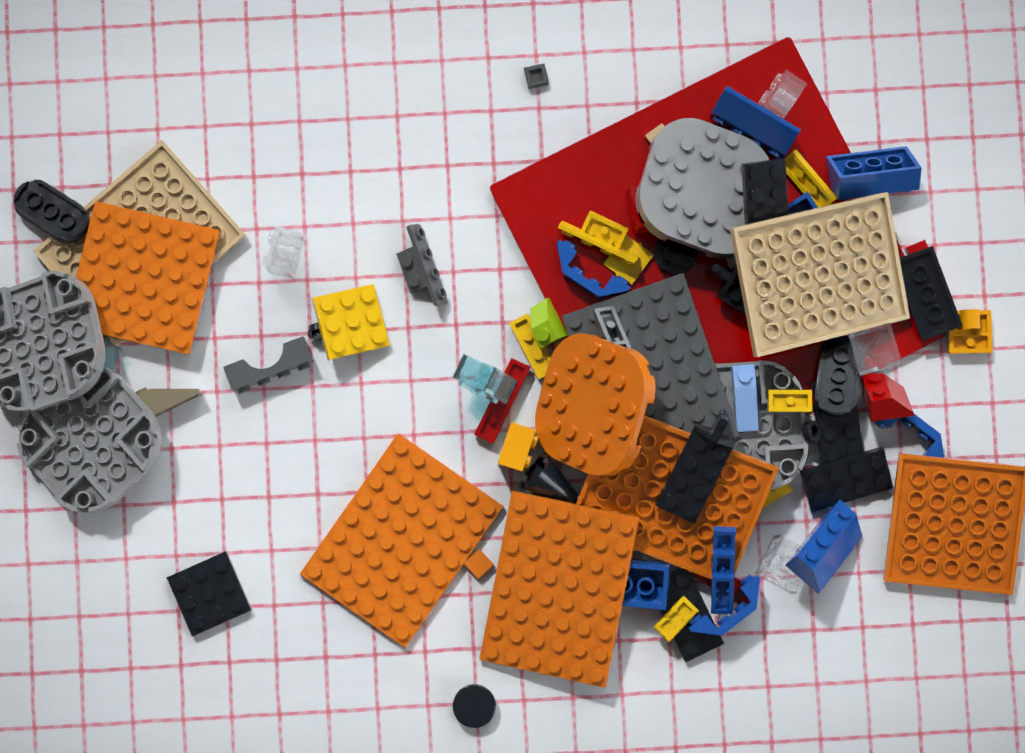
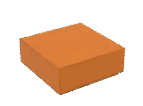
M480 549L464 563L478 579L494 565Z

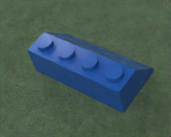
M728 86L724 89L710 114L713 122L720 126L726 125L731 128L730 131L753 140L760 147L768 150L767 153L776 159L779 157L784 158L801 130Z
M907 146L826 156L831 190L838 200L866 197L883 192H888V195L898 192H910L920 188L922 167Z
M839 500L825 513L785 566L817 594L822 591L863 537L857 514Z
M632 559L622 606L666 610L671 564Z

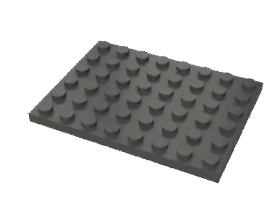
M684 273L562 315L568 336L581 333L598 335L593 310L595 308L614 306L631 348L640 352L650 364L647 366L650 375L654 376L655 379L654 403L647 404L645 416L691 433L695 423L712 427L719 411L725 409L727 411L728 425L722 434L730 439L740 436Z

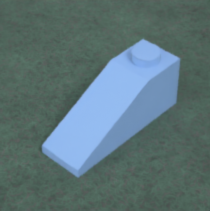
M754 364L732 366L730 371L738 432L758 431L757 389Z

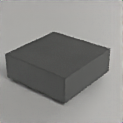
M544 63L524 67L528 89L549 85Z

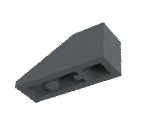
M614 306L595 308L593 314L598 336L623 347L631 348Z

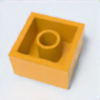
M511 422L498 465L521 473L523 469L528 470L532 458L528 454L530 448L535 449L538 436L535 435L536 430Z

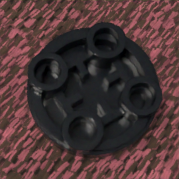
M659 239L654 249V259L657 266L663 272L670 275L687 272L694 265L697 257V249L670 239L666 241Z
M479 684L466 685L454 697V715L464 726L470 728L482 727L489 723L495 714V698L492 692L485 686Z

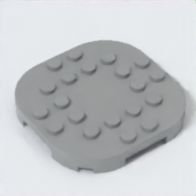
M684 118L673 121L656 135L648 149L650 150L640 184L636 189L635 204L637 213H640L645 222L644 226L661 240L666 241L670 239L705 252V256L710 258L723 259L732 257L735 254L730 228L745 225L741 163L769 160V158L758 144L743 135L700 119Z
M49 271L41 273V276L10 288H0V404L9 410L30 413L75 399L88 392L96 384L103 371L105 345L96 303L87 285L74 276L62 272Z
M771 361L715 363L734 421L735 411L730 368L732 366L754 364L757 389L758 431L739 432V437L731 439L735 441L733 450L779 468L770 490L788 484L802 470L807 459L808 444L802 435L805 412H768V390H803L799 381L785 367Z
M105 367L96 384L88 392L75 399L36 412L24 413L17 430L20 431L17 448L26 467L31 468L55 495L54 499L60 505L75 512L85 513L103 511L119 501L152 468L160 453L162 441L161 429L154 413L119 374Z

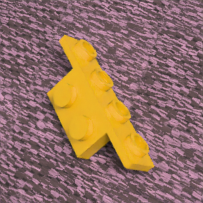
M589 211L582 229L565 221H562L558 226L564 235L581 238L582 243L588 246H598L601 248L600 251L607 255H612L613 253L619 256V260L626 264H636L639 256L620 248L629 228L593 211Z

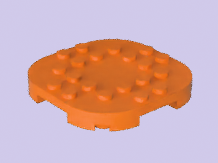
M581 333L564 339L556 347L549 360L535 413L536 433L545 452L552 458L590 475L614 476L618 475L624 468H629L641 449V446L636 443L647 404H653L655 399L654 376L650 375L647 367L650 364L647 359L637 350L623 347L598 335Z

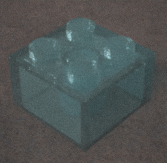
M463 354L453 375V378L459 381L458 385L469 390V392L479 397L483 396L495 404L498 401L506 404L517 380L498 368Z

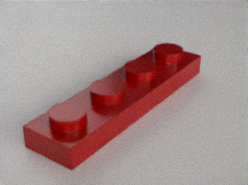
M513 358L510 359L474 433L475 436L494 444L531 368L530 366Z

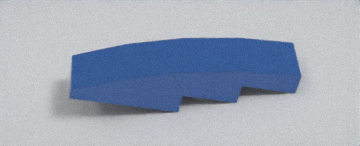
M714 526L711 614H733L736 527Z

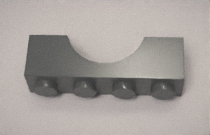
M302 336L283 343V352L280 359L269 368H254L242 359L224 366L223 369L231 390L242 394L251 390L250 386L257 383L258 386H263L271 382L270 378L276 376L279 379L291 374V370L296 368L299 371L311 367L310 363L314 362L306 339Z

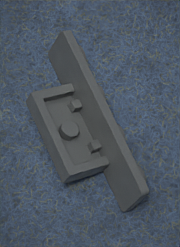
M420 224L408 225L406 228L413 246L396 255L410 294L416 293L428 287L434 306L445 305L448 303L447 293L441 284L439 271L435 267L432 258V251L425 239V231Z

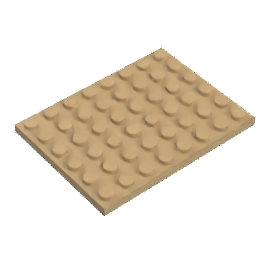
M163 140L157 143L84 206L89 215V223L94 203L97 201L220 230L213 264L246 236ZM87 231L82 238L72 243H62L50 236L33 252L50 271L62 272L76 277ZM107 336L116 347H119L126 341Z
M888 192L730 228L754 357H761L910 318Z

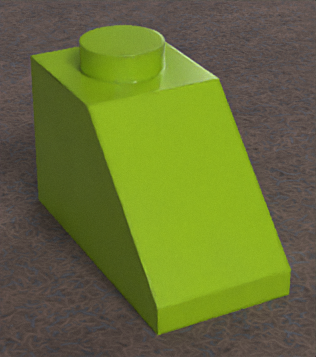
M549 298L530 308L531 330L540 348L550 346L568 336Z

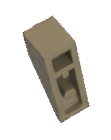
M146 387L135 392L150 408L155 417L203 394L200 389L147 390Z

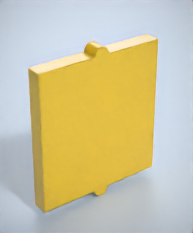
M626 235L620 248L639 256L636 264H626L619 260V256L612 253L603 265L616 273V277L619 275L632 285L654 255L642 247V243H637Z

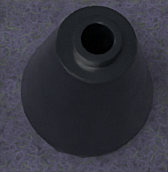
M543 454V458L539 457L525 473L527 476L525 482L521 480L518 487L524 492L576 504L579 495L546 454Z

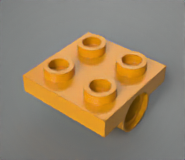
M965 309L957 311L963 327L947 332L948 354L992 353L991 310Z

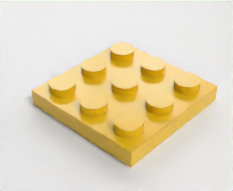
M374 284L317 296L311 299L328 361L390 346Z

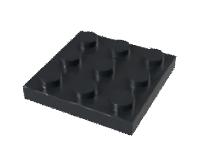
M227 551L166 577L192 637L252 611Z

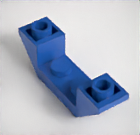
M559 240L557 242V251L564 277L597 299L629 292L631 288L628 286L629 282L619 275L617 278L612 276L605 288L602 289V284L594 278L588 280L582 276L584 272L575 266L570 268L569 265L577 254V251L574 250L575 246L567 240L564 242Z
M915 414L914 416L901 418L900 422L909 429L912 427L919 432L917 435L924 441H931L922 455L944 458L942 438L938 431ZM898 418L873 421V423L881 429H889Z
M749 574L740 581L742 585L739 587V590L749 602H741L734 608L736 612L730 617L726 614L719 619L717 627L714 626L707 615L700 616L698 614L689 621L691 624L687 627L689 631L721 636L757 609L760 577L758 575L752 577Z

